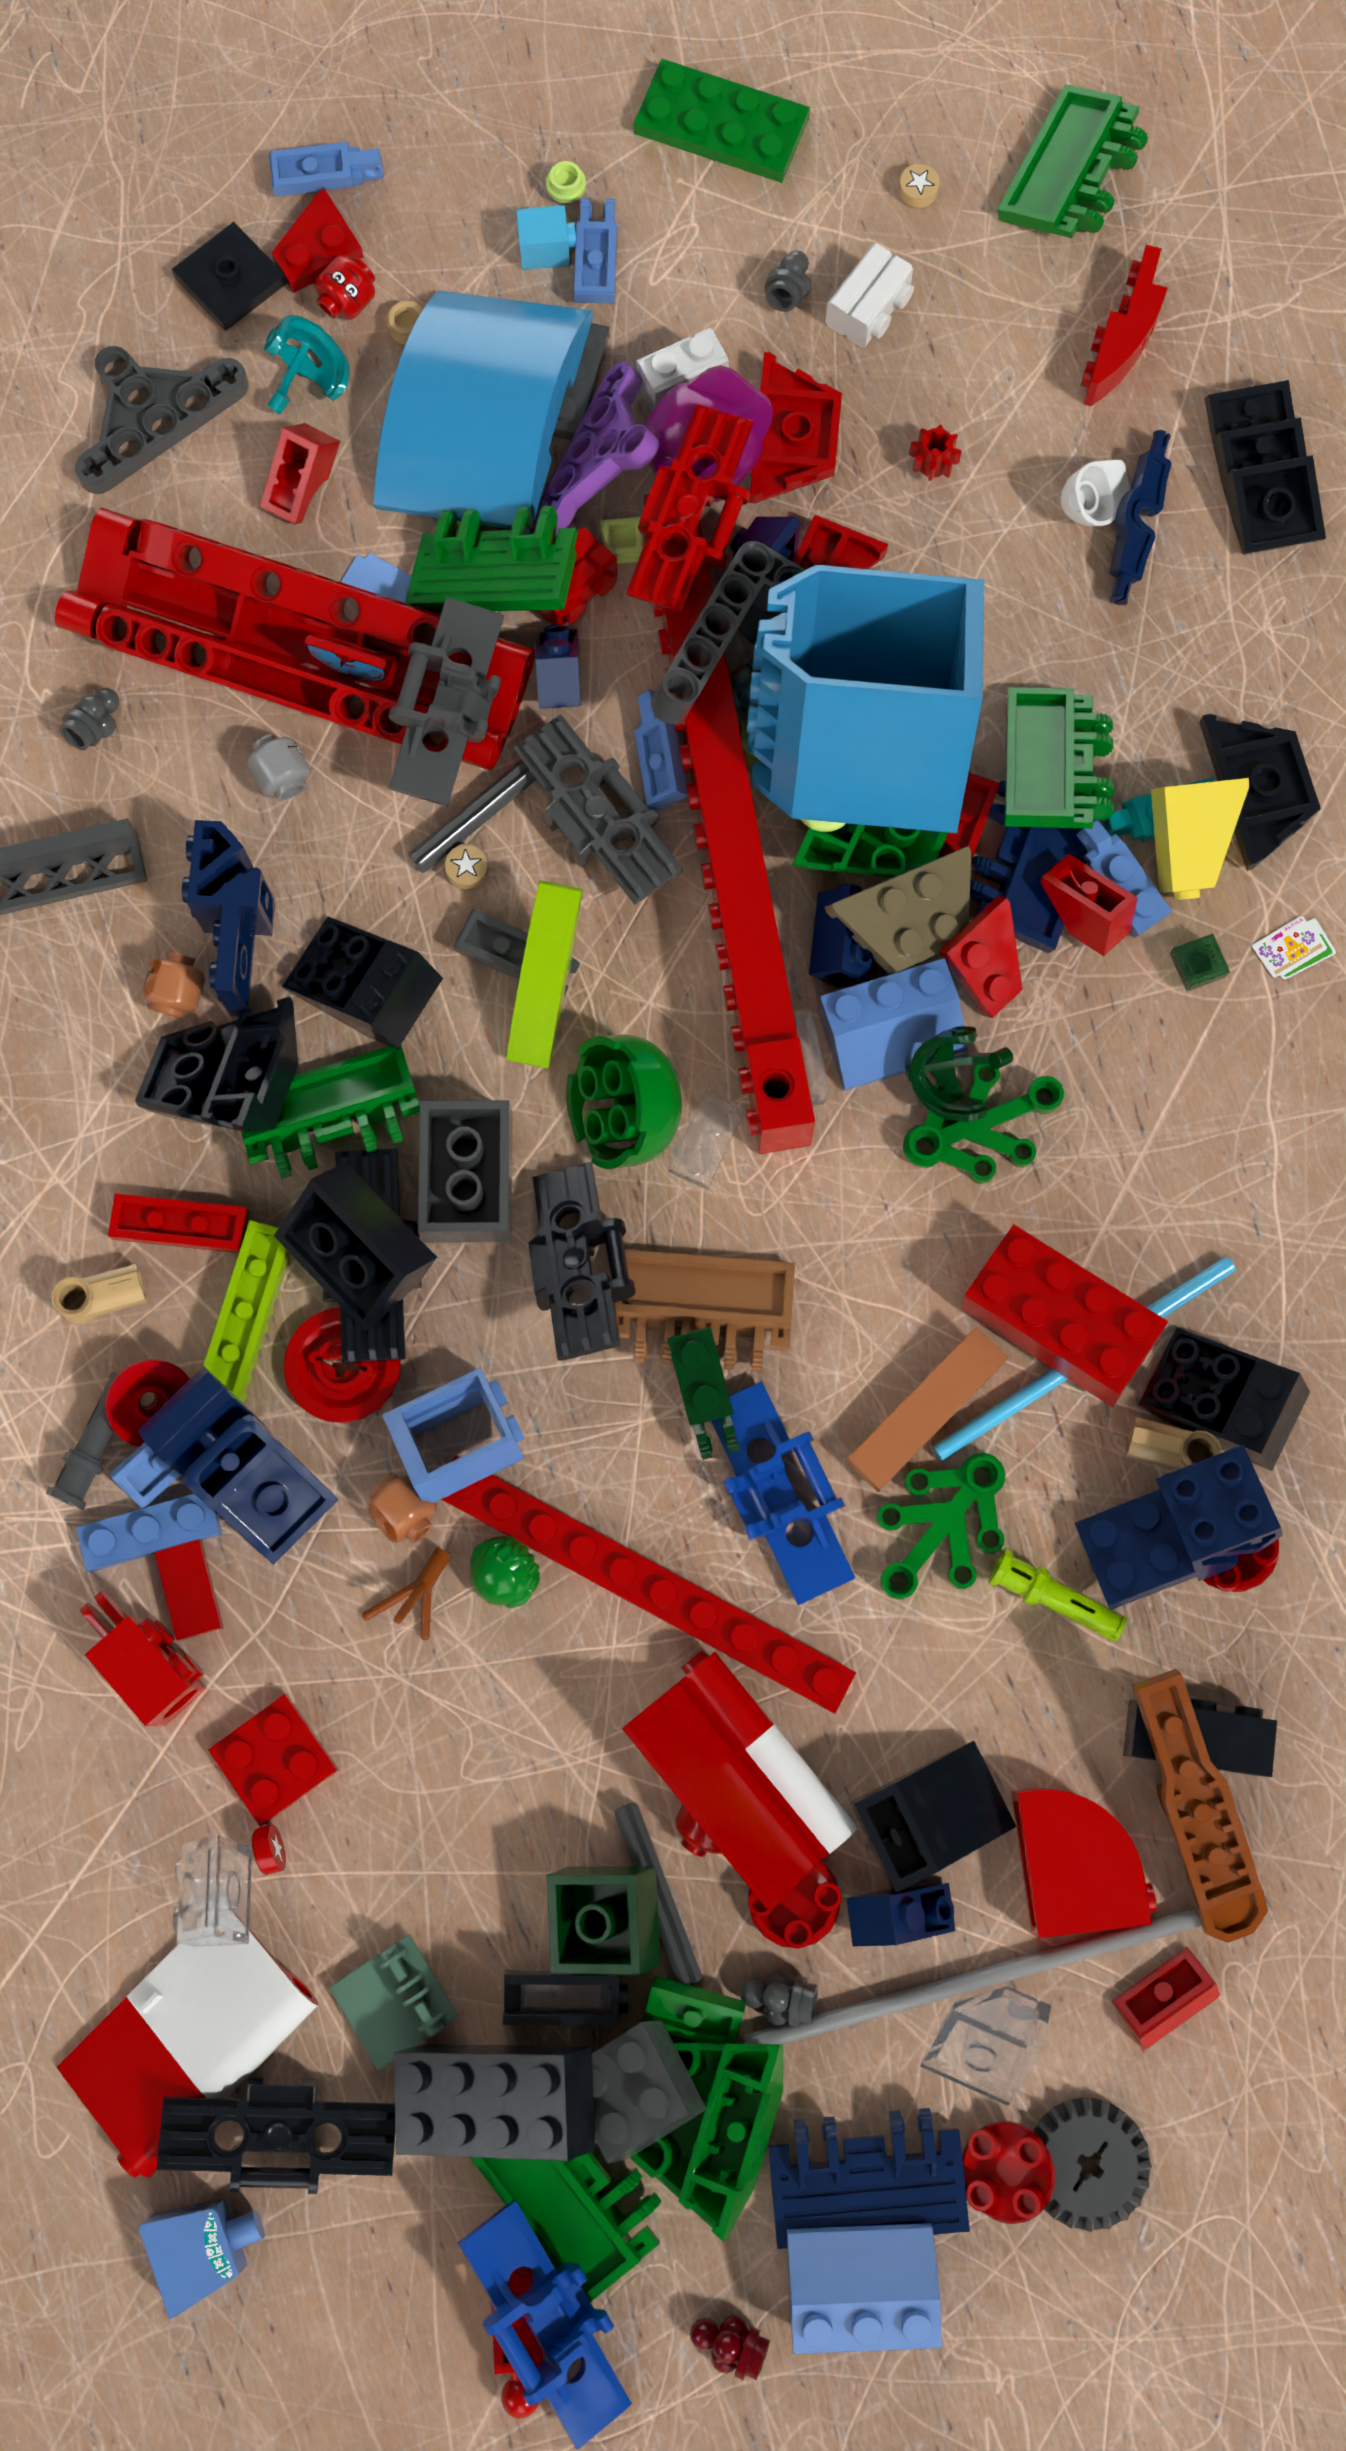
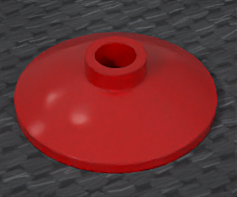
M146 1359L129 1365L114 1378L106 1394L105 1413L110 1427L123 1441L140 1447L144 1440L140 1437L137 1430L190 1378L177 1365L165 1360ZM147 1392L154 1393V1400L151 1404L147 1406L140 1404V1398L143 1394Z

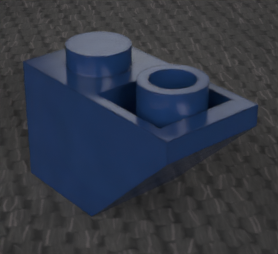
M550 625L545 627L543 631H536L535 664L539 709L581 706L577 629H569L565 625Z
M949 1883L908 1887L897 1893L893 1890L876 1891L846 1898L853 1947L900 1945L956 1931L954 1906L951 1901Z

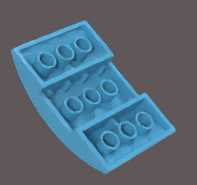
M438 291L429 300L416 320L395 373L379 444L374 488L375 508L439 519V515H441L443 510H451L455 512L459 522H461L466 509H475L479 511L481 525L512 529L517 509L519 507H528L532 511L534 522L552 461L549 447L567 386L573 387L594 316L592 310Z

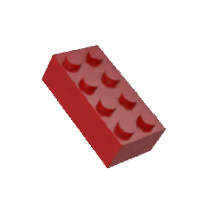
M1015 1224L1009 1229L964 1294L961 1307L963 1312L1112 1408L1162 1335L1168 1323L1167 1320Z

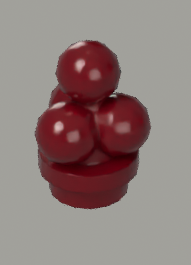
M738 2315L726 2317L719 2329L716 2323L709 2318L696 2320L690 2329V2338L696 2348L705 2351L712 2348L711 2363L714 2368L720 2373L726 2374L736 2369L734 2377L741 2380L748 2376L757 2381L771 2340L760 2336V2329L752 2326L749 2331L746 2321Z

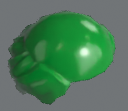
M501 1536L490 1538L473 1549L470 1558L472 1586L477 1595L489 1604L506 1606L507 1608L519 1607L527 1603L533 1591L537 1588L540 1581V1572L538 1571L540 1566L534 1562V1555L528 1552V1547L522 1545L521 1541H515L514 1537Z

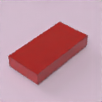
M197 1539L154 1552L176 1641H183L223 1629L202 1540Z

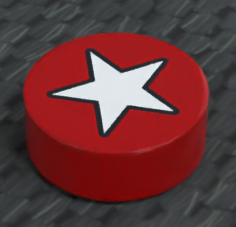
M271 1824L255 1829L252 1834V1849L259 1870L265 1875L283 1871L286 1867V1854L277 1827Z

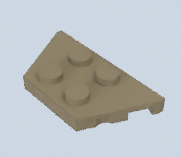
M969 846L959 849L824 907L826 913L832 919L838 917L854 933L851 937L863 949L869 950L874 955L875 961L889 974L904 970L940 954L939 950L969 923L971 850Z

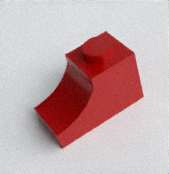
M306 423L283 427L259 507L294 525L302 523L306 510L316 491L324 481L329 480L340 440Z

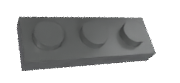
M591 323L573 387L567 386L553 433L554 437L572 440L592 401L610 337V327Z

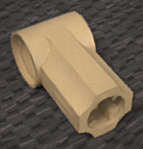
M137 1264L82 1279L66 1277L54 1286L51 1293V1302L57 1312L67 1322L74 1325H85L92 1322L97 1316L147 1303V1294ZM79 1292L86 1294V1300L80 1308L76 1310L66 1309V1302L72 1294Z
M1135 1417L1129 1432L1125 1456L1179 1470L1194 1464L1187 1455L1188 1444L1195 1443L1203 1446L1208 1454V1458L1222 1453V1448L1219 1440L1213 1434L1206 1431L1192 1432Z

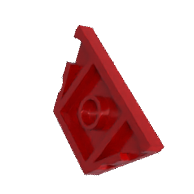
M764 352L760 391L769 398L773 406V417L762 441L763 450L761 456L752 469L749 503L753 504L833 477L836 466L842 393L827 384L816 382L811 375L800 369H797L796 372L789 370L777 363V356L770 352Z

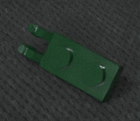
M711 1326L667 1337L690 1426H694L702 1460L712 1458L713 1451L704 1422L721 1418L724 1429L723 1437L726 1447L729 1448L730 1453L739 1451V1444L731 1418L734 1412Z

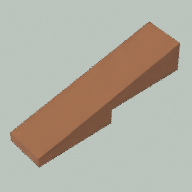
M976 1326L847 1458L846 1462L879 1492L1009 1357Z

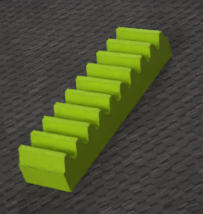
M252 1220L249 1221L203 1365L242 1403L247 1399V1388L253 1380L252 1372L258 1364V1353L264 1345V1334L269 1329L268 1321L274 1313V1302L279 1297L280 1283L285 1278L284 1270L290 1262V1253L274 1237L279 1228Z

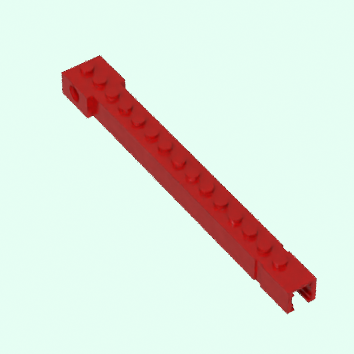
M644 494V507L649 494ZM699 521L697 534L699 538L703 539L701 525ZM665 542L663 546V552L670 557H678L686 550L684 547H677L669 542ZM701 564L684 613L652 604L654 617L662 618L663 629L658 630L661 655L669 656L670 665L713 594L708 564ZM724 651L687 717L682 722L675 724L676 732H683L685 745H679L683 771L690 770L692 784L686 785L688 805L690 810L697 809L699 819L698 824H693L697 850L704 849L706 863L701 864L704 890L711 889L714 903L708 904L710 925L712 930L719 929L721 944L715 945L719 971L726 970L729 985H723L725 1006L727 1012L734 1011L736 1026L730 1027L734 1053L741 1052L744 1067L738 1068L741 1092L742 1094H748L751 1109L746 1110L748 1132L750 1136H756L759 1154L811 1146L815 1117L800 1038L797 1035ZM690 661L693 665L699 667L695 662ZM770 1096H777L779 1099L771 1098Z

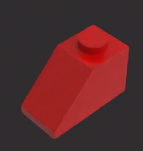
M1070 854L1065 856L1042 876L1041 884L1069 934L1097 953L1105 956L1130 933L1138 897Z

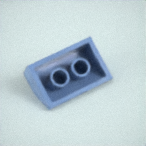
M945 958L820 996L817 1014L844 1091L905 1073L904 1066L911 1063L914 1053L923 1043L942 1031L957 1026H964L959 996ZM953 1044L954 1056L963 1055L968 1052L967 1044Z
M932 2223L787 2229L790 2328L794 2354L942 2348L940 2292Z

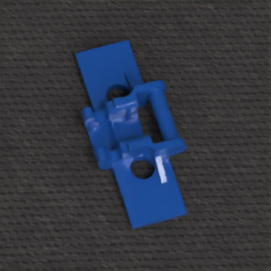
M762 1381L729 1396L734 1412L731 1418L740 1450L730 1453L729 1448L726 1447L721 1418L712 1420L711 1423L736 1475L734 1478L726 1479L722 1484L727 1495H731L745 1525L743 1529L749 1541L765 1537L797 1605L803 1604L855 1579V1575L827 1519V1515L845 1507L842 1497L837 1499L810 1443L814 1440L810 1431L789 1439ZM757 1439L766 1440L773 1448L772 1459L760 1464L753 1463L747 1455L748 1445ZM795 1452L820 1504V1507L809 1512L802 1501H799L784 1470L785 1465L782 1457ZM794 1521L807 1523L812 1530L810 1543L803 1547H796L790 1544L786 1538V1529L789 1524Z
M513 2199L457 2243L492 2302L491 2305L494 2312L484 2320L482 2325L489 2336H495L525 2388L522 2392L528 2405H534L547 2398L572 2444L578 2450L632 2404L593 2336V2333L600 2330L604 2333L611 2331L614 2324L605 2310L594 2309L581 2287L587 2281V2277L578 2263L565 2262L554 2268L518 2203ZM526 2266L532 2273L531 2285L525 2293L513 2295L509 2289V2278L515 2269ZM522 2316L546 2356L545 2361L538 2367L535 2366L512 2326V2323ZM580 2358L581 2364L578 2373L573 2378L567 2380L569 2367L575 2360Z

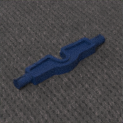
M1164 430L1153 432L1150 450L1139 456L1131 489L1122 497L1117 508L1116 531L1118 539L1109 573L1116 577L1112 596L1110 597V601L1112 603L1115 602L1116 605H1126L1128 603L1131 585L1142 579L1147 558L1156 538L1154 530L1141 520L1139 513L1153 517L1159 514L1164 506L1166 485L1171 468V461L1165 458L1171 435L1169 433L1166 434Z

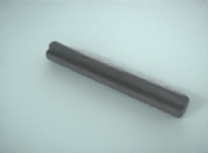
M521 760L411 850L408 856L413 866L421 873L428 871L452 849L536 781Z
M635 1802L628 1803L617 1808L614 1815L633 1865L656 1866L659 1935L677 1982L686 1985L695 1984L702 1978L701 1971L640 1809Z

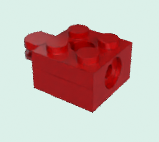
M101 1590L94 1598L116 1627L114 1628L101 1612L87 1602L80 1609V1612L102 1639L84 1655L144 1726H166L207 1689L200 1680L205 1674L188 1654L182 1657L173 1649L170 1644L175 1638L159 1620L152 1622L147 1617L142 1619L128 1616L107 1592Z

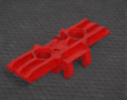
M696 403L676 459H673L671 467H659L641 515L638 530L640 533L647 535L626 592L628 596L684 613L701 564L724 567L727 556L724 553L742 505L748 503L751 495L747 489L732 484L752 429L753 420ZM703 458L711 459L717 465L715 472L706 478L698 477L692 472L694 464ZM715 498L726 500L708 547L707 540L699 538L697 534L705 506L711 507ZM665 542H669L671 545L684 547L686 550L678 557H670L663 552V546Z

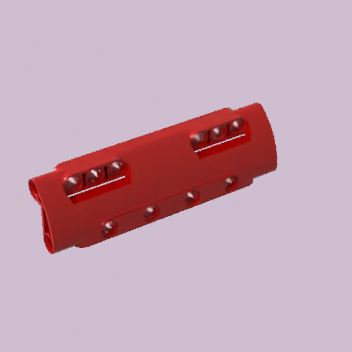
M100 508L96 512L90 527L77 590H67L61 595L55 610V624L59 628L101 641L109 648L402 745L407 727L403 726L400 731L395 730L391 726L388 717L391 707L397 705L399 697L360 685L359 683L362 682L400 695L411 659L408 655L410 644L414 642L425 644L422 638L424 627L429 623L437 629L441 615L163 523L147 519L138 520L105 508ZM194 547L198 549L201 555V563L196 569L192 567L189 561V554ZM272 572L279 579V589L275 595L268 591L266 585L267 578ZM349 598L354 599L358 606V615L353 621L349 620L344 612V605ZM129 605L183 624H187L226 637V640L128 608L127 606ZM120 618L125 621L127 626V634L123 639L116 630V624ZM158 631H161L166 638V647L163 652L159 651L155 644V636ZM323 633L396 657L398 664L392 687L384 689L315 666L310 661L305 645L306 636ZM501 638L497 639L486 680H490L491 675H495L501 678V685L491 705L485 738L480 743L467 742L462 762L492 771L510 735L529 682L535 660L534 649ZM198 643L202 645L206 653V659L202 665L198 664L194 657V649ZM453 653L448 657L455 663L468 665L469 668L471 666L470 659L463 653ZM425 670L416 701L428 705L433 703L440 679L439 673ZM354 695L360 697L364 703V713L360 718L354 716L350 709V701ZM415 703L413 711L427 713L429 707ZM429 733L422 740L425 748L432 752H440L448 744L445 736L442 743L436 744L431 740Z

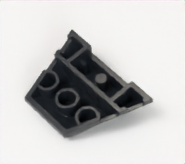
M291 997L277 1000L278 1007L254 1014L251 1008L241 1011L237 1020L216 1026L212 1021L162 1036L136 1096L135 1102L138 1107L178 1120L225 1127L242 1132L275 1129L298 1066L294 1006Z

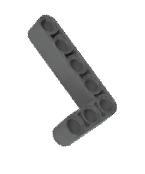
M757 541L746 542L739 548L652 697L651 708L654 715L660 721L667 724H677L687 717L751 605L772 618L783 613L767 611L769 589L805 571V569ZM690 661L695 662L699 667L693 665ZM670 693L676 694L681 700L674 698Z

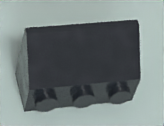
M347 1162L312 1178L274 1235L284 1248L364 1332L373 1327L411 1292L438 1258Z

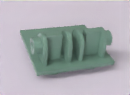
M410 1934L329 1987L378 2071L394 2061V2052L415 2047L425 2039L437 2034L447 2024L459 2017Z

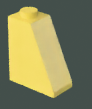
M1249 778L1151 789L1159 893L1174 892V900L1200 898V889L1215 888L1249 789Z

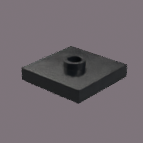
M234 221L172 268L174 278L225 331L287 284L285 274Z

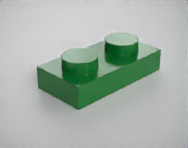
M654 1976L642 2022L662 2020L668 2034L699 2043L736 2044L745 2012L746 2001Z

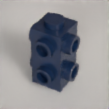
M849 883L839 884L836 886V889L820 892L817 895L809 975L837 988L870 981L873 954L869 950L863 949L851 937L854 933L838 917L832 919L824 908L827 905L862 891L860 886Z

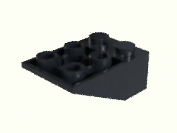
M327 916L282 987L361 1034L398 1050L443 977L418 951Z
M1177 1327L1138 1406L1181 1429L1192 1432L1206 1431L1213 1434L1219 1440L1223 1451L1244 1445L1253 1464L1273 1471L1310 1394V1390L1299 1372Z
M971 1741L850 1801L891 1889L896 1893L939 1872L1017 1827L975 1741Z

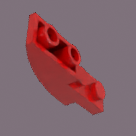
M1146 245L1141 261H1132L1126 285L1133 287L1131 296L1123 294L1118 312L1110 310L1106 327L1097 326L1090 350L1098 352L1095 362L1087 361L1080 385L1088 388L1084 405H1094L1115 388L1135 365L1150 339L1168 287L1152 284L1162 248Z

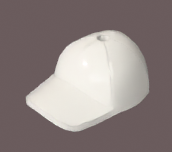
M1122 460L1094 461L1082 466L1072 474L1061 491L1060 502L1065 515L1074 522L1084 526H1104L1114 521L1120 500L1131 489L1125 463Z

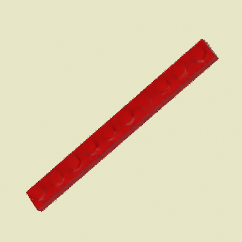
M455 1455L452 1461H455L460 1457ZM493 1475L441 1499L504 1535L514 1537L515 1541H521L523 1545L833 1714H836L857 1673Z

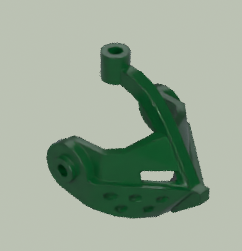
M957 1026L942 1031L923 1043L914 1053L911 1063L904 1066L905 1074L908 1080L911 1081L915 1094L929 1111L947 1120L971 1122L985 1117L987 1110L983 1100L966 1097L960 1090L955 1067L990 1064L992 1068L999 1069L1012 1063L1013 1053L1011 1050L1003 1047L992 1053H971L954 1056L953 1044L972 1043L977 1037L976 1028ZM929 1072L939 1083L942 1089L938 1090L930 1082L925 1073Z

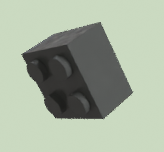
M662 2020L641 2022L592 2053L595 2139L607 2164L629 2159L707 2110Z

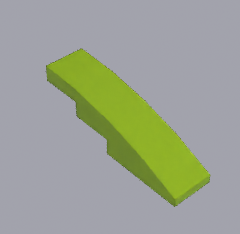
M542 880L538 883L520 972L506 1060L546 1069L551 1064L557 1024L562 1012L566 980L571 968L583 893L581 888Z

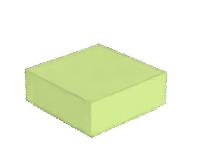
M641 517L600 520L602 544L615 556L617 564L638 562L644 546V536L638 530Z

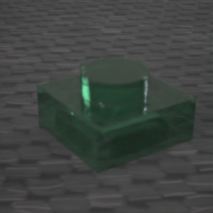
M1213 933L1174 947L1170 952L1187 992L1226 978L1230 973Z

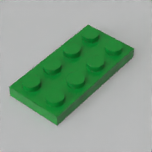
M661 58L633 123L634 134L782 183L809 120L810 107Z

